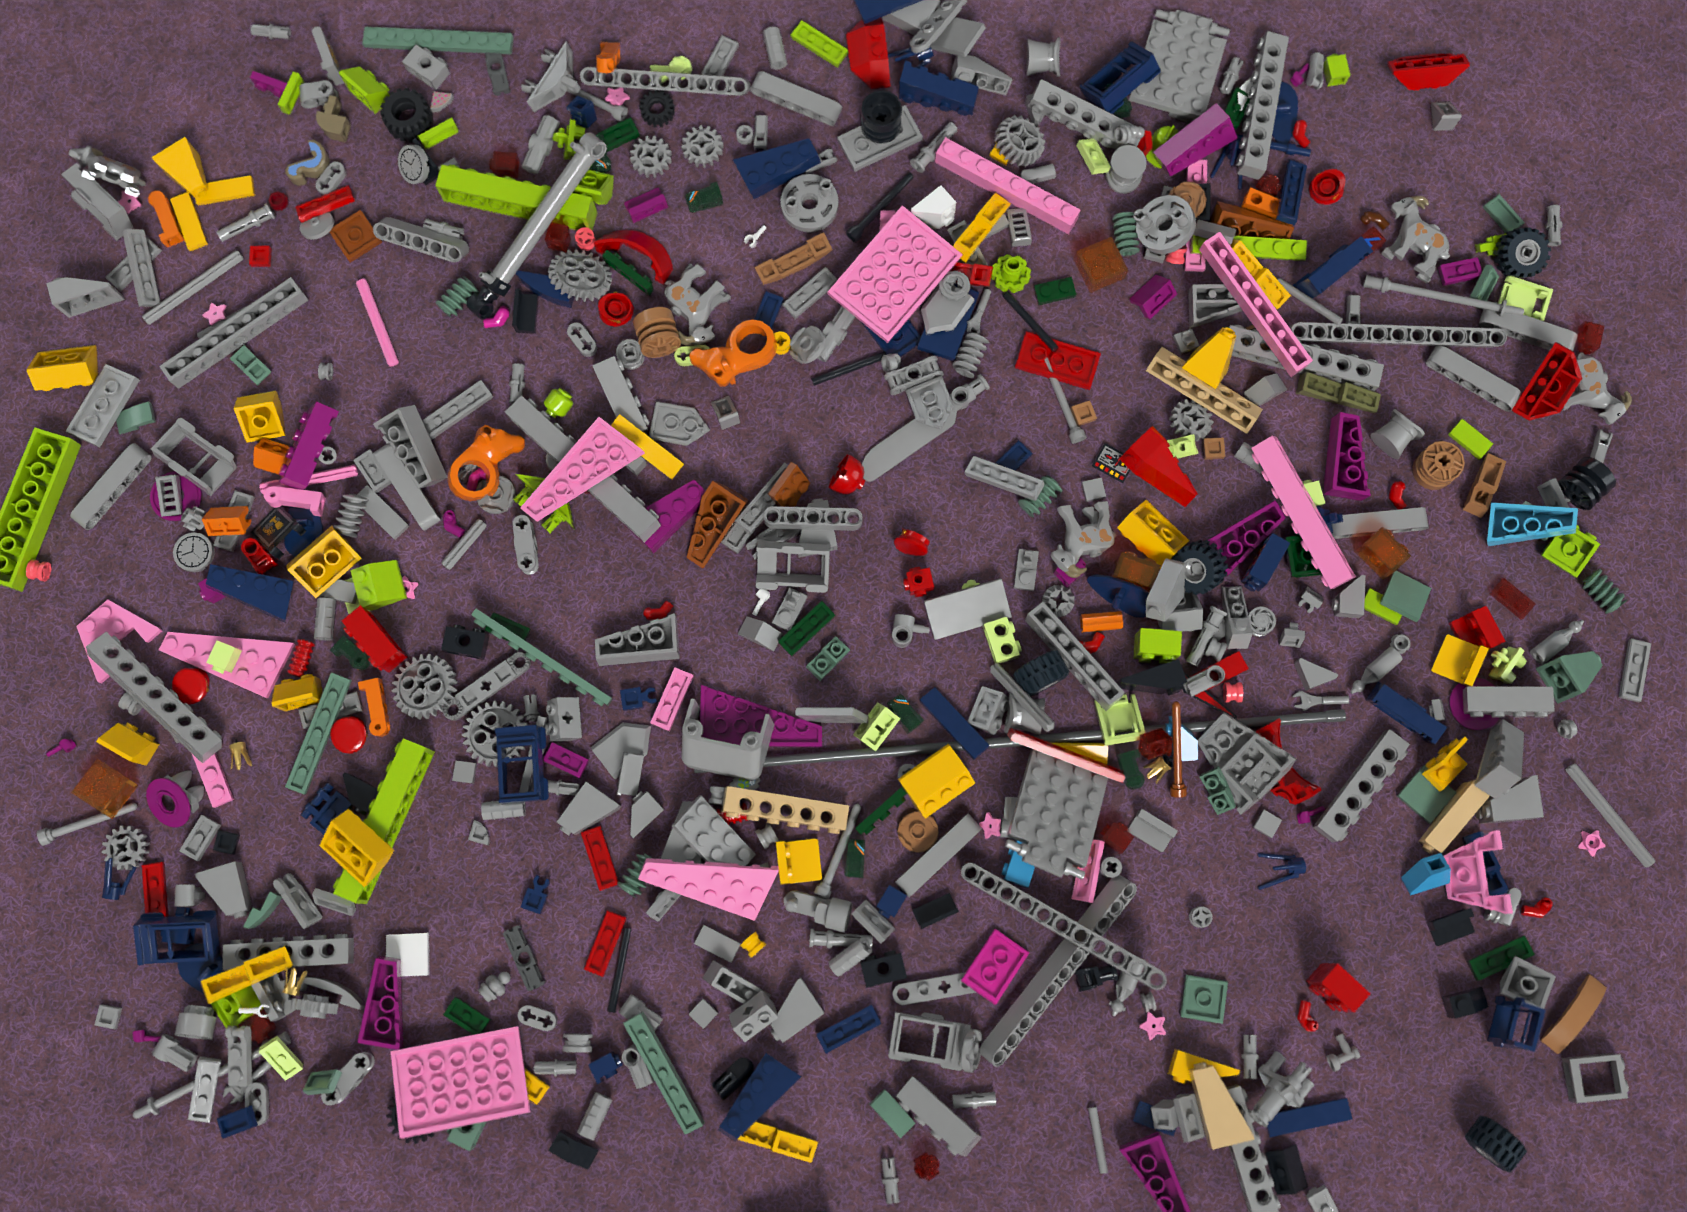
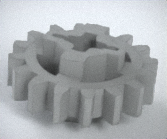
M702 125L699 126V130L693 127V133L686 132L687 138L682 139L684 145L681 146L682 151H684V157L688 158L690 164L695 162L696 167L702 164L703 168H705L706 163L712 166V161H719L718 155L723 154L722 148L724 146L723 142H721V135H717V130L715 129L711 132L710 126H707L706 130L703 129Z
M646 136L645 141L638 139L639 145L633 144L634 150H630L632 156L630 161L633 164V169H638L639 175L645 173L646 178H648L650 174H653V177L656 178V173L659 172L663 175L662 170L669 169L668 164L672 163L670 157L672 154L671 150H669V145L667 143L664 144L662 138L657 141L656 136H653L652 140H649V137Z
M1185 399L1182 403L1179 402L1171 411L1172 415L1169 420L1174 422L1170 426L1176 427L1175 434L1181 433V437L1194 434L1195 441H1198L1200 438H1205L1212 428L1210 426L1213 424V421L1209 418L1212 416V413H1207L1208 409L1202 408L1200 404H1195V401L1191 400L1189 403Z
M120 826L119 830L112 829L113 835H106L108 842L102 843V845L106 846L102 853L108 855L104 860L108 862V859L112 858V867H117V870H124V868L125 870H132V866L139 867L138 861H145L146 859L143 855L149 853L148 850H145V847L150 845V843L144 842L147 835L141 834L142 830L135 829V826ZM129 834L128 836H125L124 839H120L121 836ZM127 857H131V858H132V859L129 860V861L123 862V860H126Z
M304 994L303 999L292 998L290 1008L301 1010V1016L325 1019L326 1013L337 1014L339 1004L328 1002L329 997Z

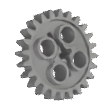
M575 249L574 253L567 250L566 254L561 251L560 256L555 255V258L551 260L548 278L551 279V284H556L555 290L561 289V295L567 293L568 298L575 296L576 301L579 298H582L584 302H586V298L593 301L594 297L600 299L601 295L604 296L606 291H609L612 282V273L609 272L610 267L605 266V261L599 262V256L593 258V253L586 255L585 250L582 253H579L577 249Z
M420 654L419 660L412 657L413 663L406 661L407 667L399 668L402 673L395 674L398 681L392 682L397 688L391 691L396 694L393 700L398 702L396 706L402 709L403 713H408L410 717L413 718L415 716L421 720L422 716L429 719L430 713L436 717L437 710L444 712L442 706H450L448 699H454L451 692L457 691L452 685L458 682L452 679L456 674L451 671L453 668L449 664L447 665L448 662L444 659L441 660L437 655L433 657L431 654H428L426 658ZM430 670L429 674L425 676V673ZM414 682L412 688L409 689V685ZM441 684L439 690L435 691L436 687ZM424 697V701L419 704L420 699Z
M493 701L492 706L485 702V709L477 706L479 712L471 711L473 718H466L470 724L463 726V728L468 730L467 733L462 734L463 737L468 738L463 744L470 745L466 751L468 753L474 752L471 758L476 759L479 757L478 763L482 764L486 760V766L490 767L493 762L494 767H498L497 752L495 751L497 745L496 736L494 737V735L481 729L480 726L484 725L495 731V728H505L508 725H513L514 727L528 726V723H522L525 717L523 715L518 716L520 710L516 709L513 711V705L511 704L506 708V703L503 701L500 706H498L497 701ZM495 715V724L488 725V718ZM485 733V742L479 744L478 736ZM506 747V757L513 758L514 755L520 757L521 755L518 750H525V747Z

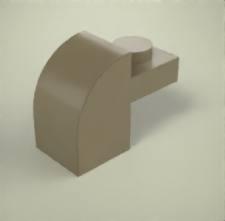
M329 95L328 101L324 104V112H316L317 123L324 134L330 139L346 142L351 124L346 117L339 116L342 104L338 98Z

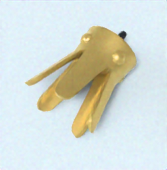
M235 739L236 743L229 745L232 754L231 769L233 768L234 755L236 768L240 770L241 753L247 764L252 766L247 753L246 743L238 742Z
M1163 754L1154 762L1143 766V768L1149 767L1152 769L1147 774V778L1156 775L1157 780L1155 783L1157 784L1166 771L1173 768L1171 761L1173 757L1169 758Z
M286 967V984L283 993L289 994L288 1000H290L291 995L299 996L307 971L302 973L295 985L296 968L291 969L290 977L287 981L288 969Z

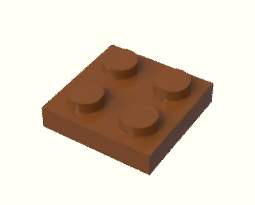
M361 210L335 225L329 232L350 263L382 243V240L374 235L373 227Z
M790 462L768 495L778 507H795L802 494L807 491L810 481L796 464Z

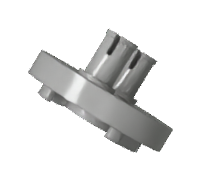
M805 174L792 179L785 186L781 195L782 214L788 224L799 231L816 232L829 226L838 212V194L831 180L814 174ZM812 199L816 201L817 206L813 209H806L802 204L805 200Z
M1174 195L1155 198L1143 209H1138L1134 213L1139 240L1149 251L1158 254L1172 253L1182 248L1192 237L1196 226L1195 214L1190 205L1183 198ZM1165 221H1173L1169 229L1161 231V225Z

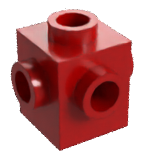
M914 567L909 569V572H906V579H903L905 591L909 590L910 596L922 597L927 595L926 592L934 590L930 567L925 569Z

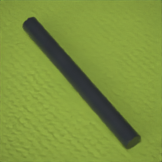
M1006 292L1003 298L1052 352L1057 350L1058 345L1009 292Z
M883 351L811 378L812 383L815 386L881 361L882 357L886 354Z
M623 928L608 1012L616 1013L632 930L629 928Z

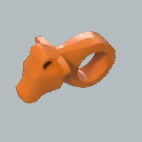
M753 319L743 321L731 331L725 347L695 348L690 353V362L693 366L701 369L720 387H725L729 383L734 385L736 384L735 376L737 374L761 368L772 361L777 351L775 334L762 321ZM749 334H761L767 338L766 345L757 353L747 354L739 350L740 342Z
M488 425L478 428L472 445L458 456L449 468L447 478L449 489L456 497L470 502L481 500L487 495L493 497L499 486L497 463L511 454L521 452L525 447L524 438ZM468 464L480 467L487 478L485 488L479 491H470L464 488L458 479L459 468Z

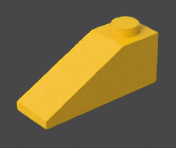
M1175 1049L1168 1074L1173 1076L1172 1080L1185 1084L1186 1080L1191 1081L1189 1069H1193L1194 1064L1206 1062L1207 1065L1214 1066L1219 1077L1238 1075L1240 1070Z

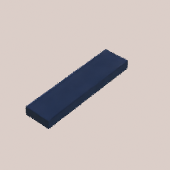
M1288 160L1276 220L1291 225L1296 224L1307 165Z
M935 687L920 699V703L973 760L989 748L990 745Z
M1345 1097L1280 1111L1272 1121L1268 1122L1266 1129L1268 1137H1274L1353 1119L1348 1099Z

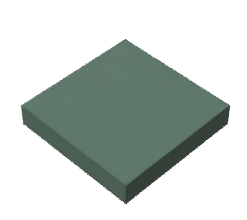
M1394 570L1380 604L1417 622L1421 617L1432 588Z
M1423 765L1399 792L1397 797L1430 824L1456 792L1449 786L1439 792L1422 775L1427 769Z
M1185 975L1180 1017L1223 1024L1228 982Z

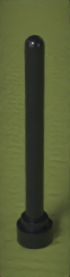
M907 173L858 225L851 226L845 232L847 237L854 243H857L862 238L863 230L913 179V174Z

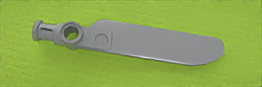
M979 374L973 382L957 387L949 394L954 408L941 430L919 423L915 418L873 447L862 463L865 472L863 478L867 482L876 480L955 424L957 411L965 409L970 402L976 399V395L990 389L984 377ZM958 395H964L966 397L964 401L960 402L957 401L955 398Z

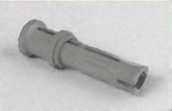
M949 122L928 146L920 149V153L916 158L910 160L911 166L919 173H923L929 162L935 160L936 152L945 137L950 139L958 131L957 127Z
M265 203L264 207L256 211L251 210L248 216L217 230L221 241L224 242L253 226L260 227L263 222L271 218L273 220L276 219L270 205Z
M1213 606L1210 607L1211 611L1206 621L1202 622L1203 629L1186 659L1187 662L1197 667L1214 633L1219 632V625L1223 617L1227 616L1226 612Z
M811 928L809 947H813V945L826 946L827 948L832 946L849 947L851 943L864 938L872 948L873 935L833 933L831 930L827 932L815 931Z

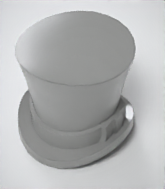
M1058 37L1055 42L1050 43L1027 39V76L1049 71L1054 72L1056 77H1060L1059 50L1061 37Z
M1124 145L1113 153L1109 162L1111 168L1108 173H1105L1107 183L1111 189L1117 193L1126 194L1134 191L1139 186L1142 173L1146 168L1145 155L1139 148L1133 145Z
M1394 409L1391 412L1392 418L1390 422L1371 433L1370 436L1372 441L1388 456L1399 459L1409 442L1421 439L1425 433L1409 418Z
M1009 693L1004 733H1008L1010 728H1018L1040 736L1042 727L1014 698L1013 694ZM1045 698L1033 699L1044 711Z

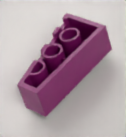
M1216 103L1153 153L1157 162L1171 177L1238 138L1230 117Z
M316 401L307 412H302L299 419L301 426L295 430L292 440H295L293 447L290 446L285 455L288 460L286 464H282L279 470V475H281L280 483L300 490H304L308 486L317 464L314 460L319 458L324 448V444L321 442L325 441L330 434L332 427L329 426V423L337 417L339 411Z
M1340 412L1331 418L1324 495L1358 501L1371 496L1370 489L1367 486L1368 473L1365 471V452L1362 450L1361 442L1363 438L1360 416Z
M692 480L646 507L647 511L652 509L659 516L657 520L661 526L645 543L640 538L638 539L654 554L699 510L701 498L705 490L695 480Z
M1276 500L1207 540L1210 541L1209 545L1215 543L1217 549L1221 548L1223 550L1221 554L1226 556L1225 564H1228V569L1225 570L1227 572L1226 576L1286 518Z
M378 956L376 958L357 1043L400 1050L403 1047L401 959Z
M1159 1131L1119 1146V1150L1143 1182L1148 1192H1150L1162 1212H1191Z

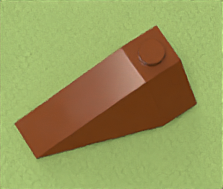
M1217 201L1210 218V223L1236 229L1235 236L1290 239L1294 230L1292 225L1236 205Z
M713 480L701 498L687 558L701 568H704L749 500L735 490Z

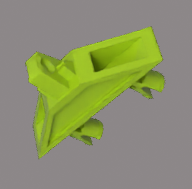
M516 474L525 484V487L513 500L521 507L545 478ZM569 502L553 511V514L541 524L544 529L547 528L548 533L551 534L562 521H566L575 530Z

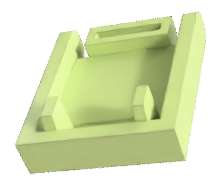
M1506 276L1505 282L1507 283L1503 285L1498 303L1502 304L1503 300H1507L1506 305L1523 308V315L1544 321L1553 289L1513 276ZM1536 299L1544 300L1541 311H1535L1532 314Z
M1130 694L1131 703H1128L1127 695H1123L1107 711L1101 708L1100 704L1094 700L1105 746L1144 740L1146 738L1135 694ZM1133 731V733L1115 736V733Z

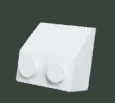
M940 185L911 208V213L929 228L940 229L944 225L946 227L954 221L956 201Z

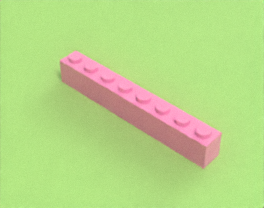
M946 137L936 152L935 163L993 194L997 193L1009 203L1026 209L1028 213L1067 234L1070 233L1078 220L1080 209Z
M1221 232L1203 242L1199 249L1290 377L1307 367L1313 361Z
M1271 436L1252 447L1254 461L1262 466L1263 471L1261 473L1267 482H1271L1273 495L1276 499L1280 498L1283 504L1281 506L1282 511L1286 516H1290L1293 521L1291 526L1296 534L1299 533L1302 537L1301 544L1305 551L1311 553L1313 566L1316 569H1320L1323 575L1321 580L1324 585L1334 589L1355 578L1353 570L1278 438Z

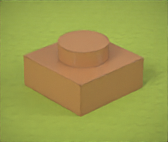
M1090 400L1071 407L1077 426L1096 421L1097 417Z
M1224 438L1203 439L1204 460L1225 458Z

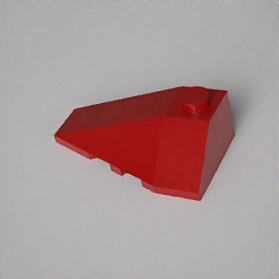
M1151 426L1129 447L1120 460L1135 475L1186 507L1198 493L1187 474L1181 471L1177 464L1179 463L1177 457H1173L1168 448L1170 445L1167 440Z

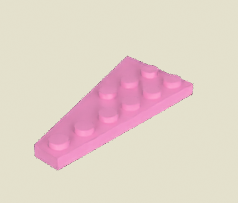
M598 417L520 508L538 522L642 456L645 452L602 418Z
M167 632L159 650L258 695L269 698L295 644ZM217 640L242 651L232 673L224 671L223 674L212 670L213 665L206 663Z
M646 858L638 880L755 921L779 871V866L767 868L760 867V865H752V867L739 866V864L705 862V864L694 863V861L683 863L673 862L668 859Z

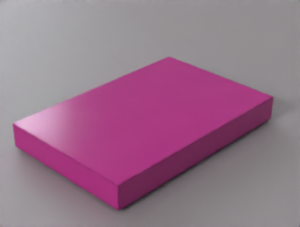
M994 929L960 981L996 1005L1029 952L997 929Z

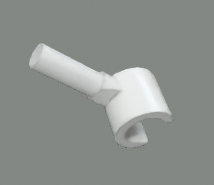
M763 225L754 235H747L744 238L745 244L748 240L753 239L754 241L750 247L754 248L757 245L759 236L767 229L766 226Z
M759 589L756 593L760 600L752 613L753 615L757 616L763 603L770 597V593L767 590Z
M262 1004L259 1007L239 1008L238 1012L258 1014L264 1018L269 1015H261L260 1009L269 1006Z

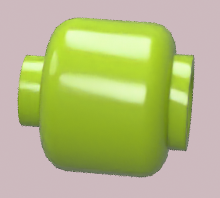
M562 388L552 389L544 400V405L547 408L546 413L554 418L556 416L564 417L573 405L572 395Z

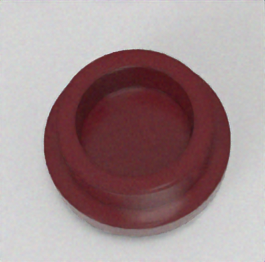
M273 192L270 195L269 205L273 210L282 211L288 206L289 200L284 193Z

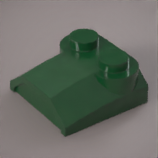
M1285 537L1284 539L1290 542L1285 555L1287 556L1291 577L1301 578L1322 575L1320 569H1316L1313 566L1311 553L1309 551L1306 552L1301 544L1302 537Z

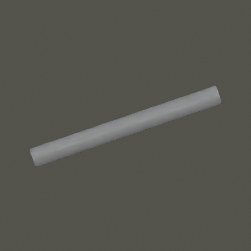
M1278 279L1289 294L1335 324H1341L1343 318L1283 279Z

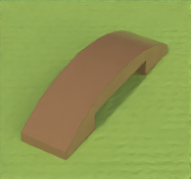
M823 232L807 240L806 245L774 261L770 259L756 266L755 269L763 285L769 284L805 269L823 258L833 249Z
M1588 974L1576 990L1578 991L1577 995L1557 1022L1551 1024L1540 1041L1556 1054L1564 1050L1591 1018L1600 1004L1607 987Z

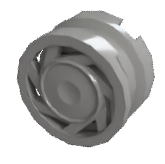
M633 339L622 341L616 349L617 359L621 360L625 369H637L645 360L638 341Z
M1260 606L1248 613L1253 636L1262 637L1274 629L1276 618L1270 609Z
M563 1034V1037L568 1039L565 1040V1045H563V1052H592L589 1038H593V1034Z

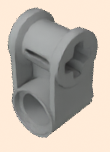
M327 80L303 83L299 86L301 106L304 108L324 106L325 102L328 101L329 95L339 98L338 92L333 89V85Z

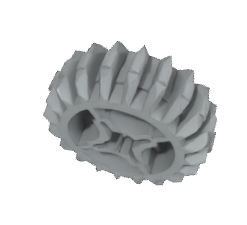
M1014 115L1000 123L994 134L996 136L994 142L997 143L996 149H1000L999 155L1005 156L1004 160L1009 159L1011 164L1016 163L1018 167L1020 165L1026 167L1029 164L1032 165L1041 157L1045 148V140L1042 139L1044 134L1039 133L1040 128L1034 126L1035 122H1029V118L1024 120L1022 115L1018 118Z

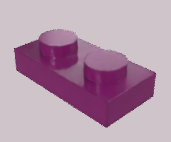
M255 71L250 76L258 90L263 92L266 90L271 91L272 94L281 98L287 85L285 82Z
M1478 257L1447 263L1438 267L1443 286L1478 279L1482 273Z
M553 742L543 759L544 762L578 778H581L589 762L588 759Z

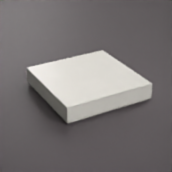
M429 933L386 935V957L401 959V976L429 975Z

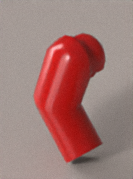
M1298 120L1294 124L1292 135L1300 146L1305 148L1311 143L1305 136L1307 123L1304 120Z
M1402 481L1394 482L1389 492V499L1397 510L1407 507L1401 498L1405 489V484Z
M665 601L660 608H646L643 615L649 621L665 618L674 606Z
M1096 632L1091 641H1080V643L1090 654L1095 653L1105 636Z
M1544 897L1534 906L1522 905L1521 915L1542 918L1552 909L1553 902L1550 898Z
M1301 1000L1297 1019L1306 1031L1314 1032L1318 1029V1022L1314 1021L1309 1014L1311 1003Z

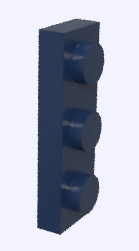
M871 1004L817 1033L816 1036L826 1054L882 1023Z

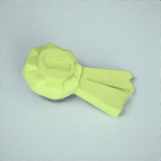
M684 56L673 58L669 66L650 65L651 71L688 74L692 72L691 62ZM663 76L661 79V83L666 82L667 80H669V78L667 76Z

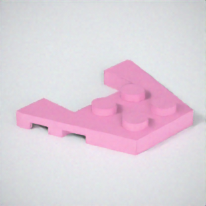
M106 600L76 626L86 653V646L105 632L111 637L113 635L121 641L135 629L147 643L162 632L157 626L110 600ZM88 656L96 680L102 684L110 676Z
M1500 830L1491 831L1489 834L1473 840V842L1466 846H1462L1444 855L1446 862L1451 868L1450 883L1446 884L1448 899L1477 905L1504 914L1513 913L1510 894L1489 896L1483 851L1503 849Z

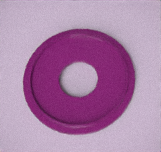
M172 471V472L166 473V474H164V475H162V476L179 475V474L176 473L175 471ZM179 475L181 489L184 492V499L182 501L183 514L187 508L199 507L202 491L187 478ZM155 482L150 492V503L154 512L161 517ZM172 482L165 483V487L173 486ZM176 505L166 506V510L176 509ZM182 514L161 518L168 521H180Z
M1476 678L1472 687L1495 686L1485 679ZM1458 683L1452 690L1449 699L1450 710L1455 720L1471 730H1484L1493 726L1500 717H1492V715L1470 717V714H1464L1463 689L1468 686Z
M167 778L153 780L146 792L147 802L153 815L161 823L169 827L184 825L190 817L191 810L189 800L183 789L177 783ZM163 795H168L173 799L175 803L173 811L164 807L162 803Z

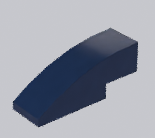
M519 270L516 272L519 281L533 293L538 294V296L549 302L572 308L574 296L568 298L567 293L561 295V289L555 290L556 284L550 283L551 279L548 278V275Z
M1483 831L1464 836L1462 838L1464 846L1479 837L1485 836ZM1493 850L1483 851L1489 896L1505 895L1509 889L1500 873L1501 866Z

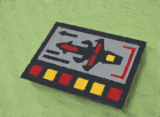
M1106 443L1092 467L1121 483L1125 481L1130 472V469L1120 460L1124 453Z

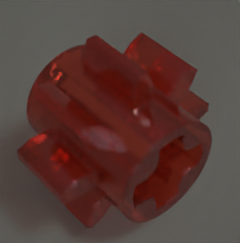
M1267 174L1266 177L1261 176L1256 187L1259 188L1258 191L1276 197L1282 185H1279L1280 180L1277 176Z
M924 1152L914 1159L916 1163L914 1172L920 1179L926 1178L928 1182L940 1174L937 1170L940 1163L936 1156L928 1155L927 1152Z

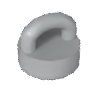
M897 353L884 355L881 359V365L885 373L898 370L900 367L901 358Z

